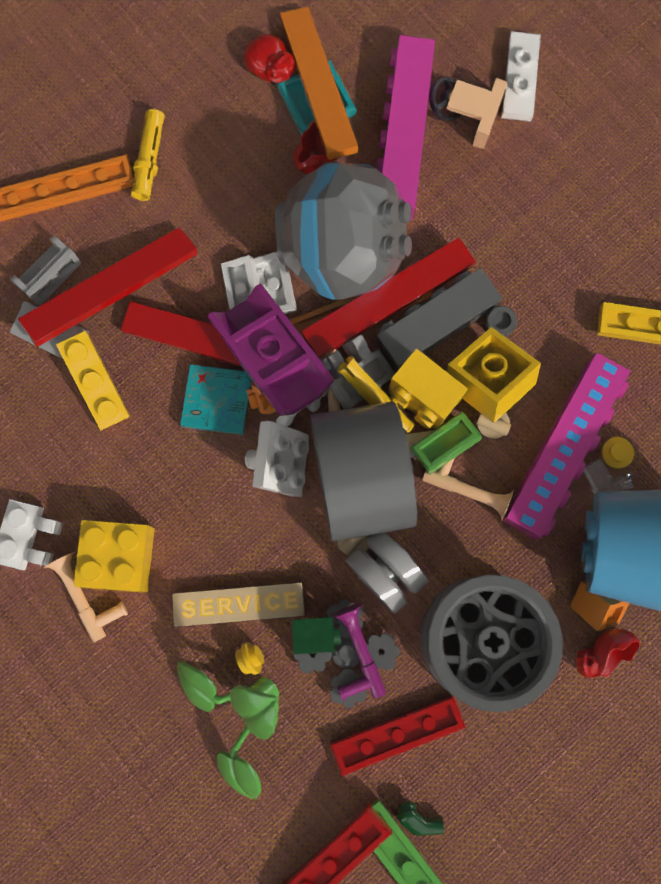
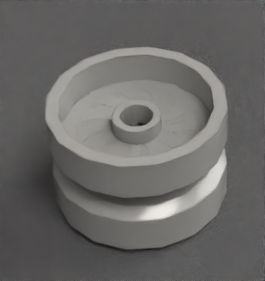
M385 532L373 534L366 541L369 550L377 559L374 561L366 552L357 549L345 562L393 614H396L407 603L405 594L396 584L399 582L409 592L417 594L429 581L412 557Z

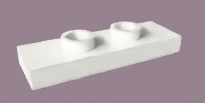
M511 32L505 78V81L508 83L504 92L502 118L531 121L533 118L541 35Z

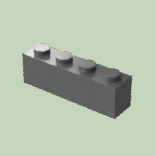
M481 268L473 273L470 270L464 272L454 281L455 285L447 290L445 287L438 289L429 297V302L423 306H420V304L412 306L404 313L405 317L397 323L393 320L389 321L378 330L380 334L377 335L376 345L396 373L415 349H418L424 355L499 305L503 297Z

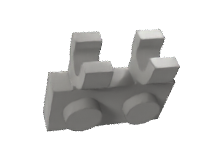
M362 335L342 346L349 357L353 356L379 387L395 375L379 349L371 353ZM336 351L321 360V362L334 378L330 389L343 409H350L364 398L337 371L338 366L344 360L339 351Z

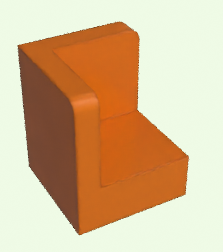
M583 580L570 606L594 629L601 631L618 626L629 603L589 593L586 590V581Z

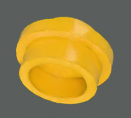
M611 438L602 447V459L611 468H624L633 461L634 448L625 438Z
M250 642L242 644L241 649L235 653L240 670L245 675L260 673L262 671V664H264L262 651L257 645L253 646Z

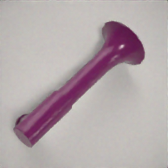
M363 603L347 606L330 616L339 619L346 627L364 677L343 686H337L342 701L367 689L370 690L374 699L386 694L375 661L371 657L359 625L358 611Z

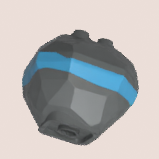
M325 164L302 178L287 192L286 200L279 201L276 206L275 221L278 259L281 264L287 265L313 290L329 299L342 300L377 290L394 276L402 259L411 253L412 242L406 232V223L411 219V206L408 202H404L401 199L396 184L370 164Z

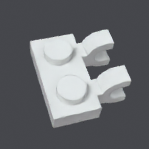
M9 499L0 528V565L26 570L28 562L45 566L50 564L54 554L32 549L37 530L60 535L63 523L42 518L44 510L42 507Z

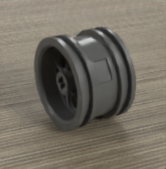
M486 575L458 580L445 587L432 600L422 621L420 646L430 673L454 697L468 706L480 710L507 712L522 708L535 701L549 688L558 672L562 658V633L558 619L550 604L537 590L520 580L507 576ZM487 591L488 594L483 599L478 594L479 592ZM500 594L511 600L509 614H505L493 607ZM466 603L472 604L476 610L475 618L470 622H464L460 616V609ZM447 619L451 623L449 626H445ZM524 628L528 632L529 640L524 646L519 647L515 643L514 636L518 629ZM454 634L456 654H444L443 636ZM492 636V641L487 642V646H485L484 640ZM447 663H455L453 672H451ZM473 663H479L483 670L481 678L477 681H470L467 677V669ZM516 664L519 672L511 680L506 681L502 675L511 666Z

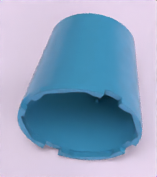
M661 489L596 492L592 501L591 511H586L584 529L587 531V541L583 542L581 547V562H583L587 592L661 612Z

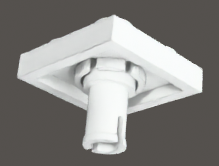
M261 421L257 450L250 449L245 456L247 468L254 470L252 487L291 497H302L305 483L306 457L309 451V435L272 421Z

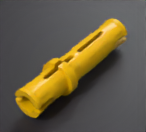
M148 109L145 112L138 160L134 162L133 166L135 178L131 196L140 201L151 199L153 178L158 172L156 161L165 115L156 109Z
M353 356L346 358L348 364L343 361L338 366L337 371L344 376L370 405L394 401L398 406V402L393 397L389 398L355 361ZM398 408L403 427L409 433L413 429L414 423Z

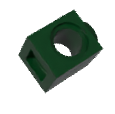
M333 617L292 620L294 654L335 652V645L341 644L340 624H333Z

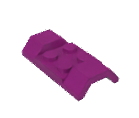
M261 283L254 287L245 301L227 312H211L207 315L210 322L224 339L226 346L259 391L265 395L279 416L296 414L319 399L334 382L332 375Z

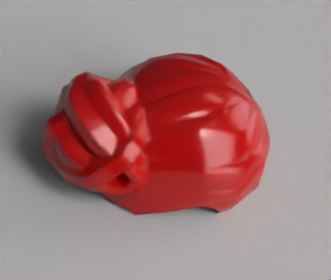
M261 34L251 40L246 46L243 59L248 72L254 73L266 82L275 83L289 80L294 74L296 61L293 55L287 52L284 43L277 36Z
M315 120L300 137V144L292 154L296 167L304 174H310L320 168L323 163H329L338 159L328 160Z
M609 629L596 639L593 648L589 647L577 651V657L575 658L577 662L576 669L585 678L609 677L620 661H632L641 645L640 641L634 633L626 629Z

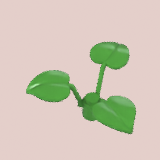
M183 661L177 662L181 687L191 703L203 711L210 712L214 709L215 704L231 700L233 708L240 715V718L244 720L246 727L231 748L230 754L225 751L218 753L217 765L223 779L231 788L245 797L256 800L261 793L259 777L247 761L238 757V750L249 732L264 740L273 735L278 718V688L272 680L263 676L250 687L239 685L234 687L229 694L218 696L216 695V687L208 676Z

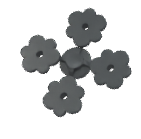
M344 599L339 605L330 606L327 612L328 617L336 611L350 606V601ZM360 607L358 611V621L360 628H362L363 622L360 620V618L363 616L362 607ZM333 618V624H340L341 637H343L341 644L335 645V652L316 653L315 657H311L310 654H294V658L300 661L299 668L302 672L311 673L314 669L318 672L325 669V662H328L333 656L335 663L345 669L341 671L340 677L335 676L332 678L331 685L334 688L331 690L330 697L333 702H343L346 708H351L355 702H363L366 699L367 692L364 690L342 701L337 686H343L363 676H356L355 672L350 669L358 664L359 658L346 627L339 619ZM384 633L380 637L371 635L367 647L377 669L380 667L384 670L393 669L396 664L395 657H398L400 654L399 647L394 645V637L389 633ZM379 649L384 650L382 655L378 654Z

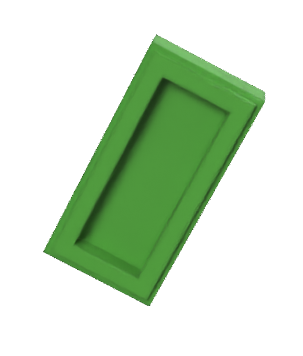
M462 411L410 448L428 474L431 475L480 441L482 435Z

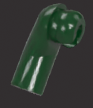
M403 801L399 804V814L397 815L399 823L415 836L444 834L442 816L423 818L416 812V804L414 802Z

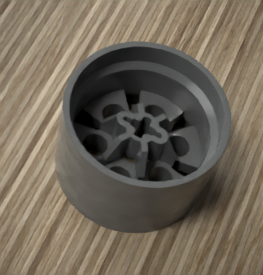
M392 401L310 415L331 541L416 527L417 505L413 472L406 435L396 403Z

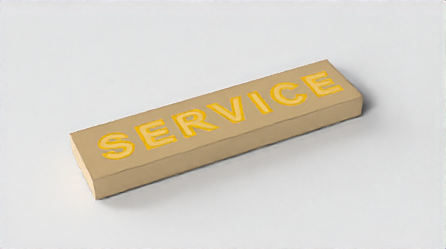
M302 583L172 594L174 627L305 616Z

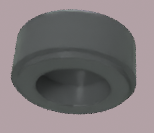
M496 306L488 312L485 318V329L487 331L490 327H493L499 333L508 337L516 328L517 317L512 309L506 306Z

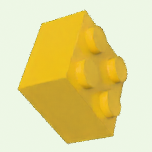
M490 327L448 364L447 373L468 388L462 399L491 422L495 423L536 385L541 363L493 327Z
M415 349L392 377L388 393L398 402L397 407L402 410L407 407L416 415L414 417L420 425L426 429L432 427L436 430L458 405L468 388L418 349Z
M81 520L73 587L148 592L155 528L148 525Z

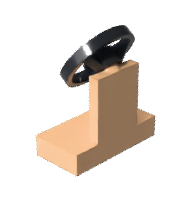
M444 77L435 81L431 86L429 92L430 107L434 115L444 122L456 120L461 114L480 120L473 146L484 149L508 82L496 78L492 91L459 80L455 81L450 77ZM441 82H444L445 91L441 93V102L436 104V89ZM444 107L447 110L456 112V114L452 118L446 117L439 109Z

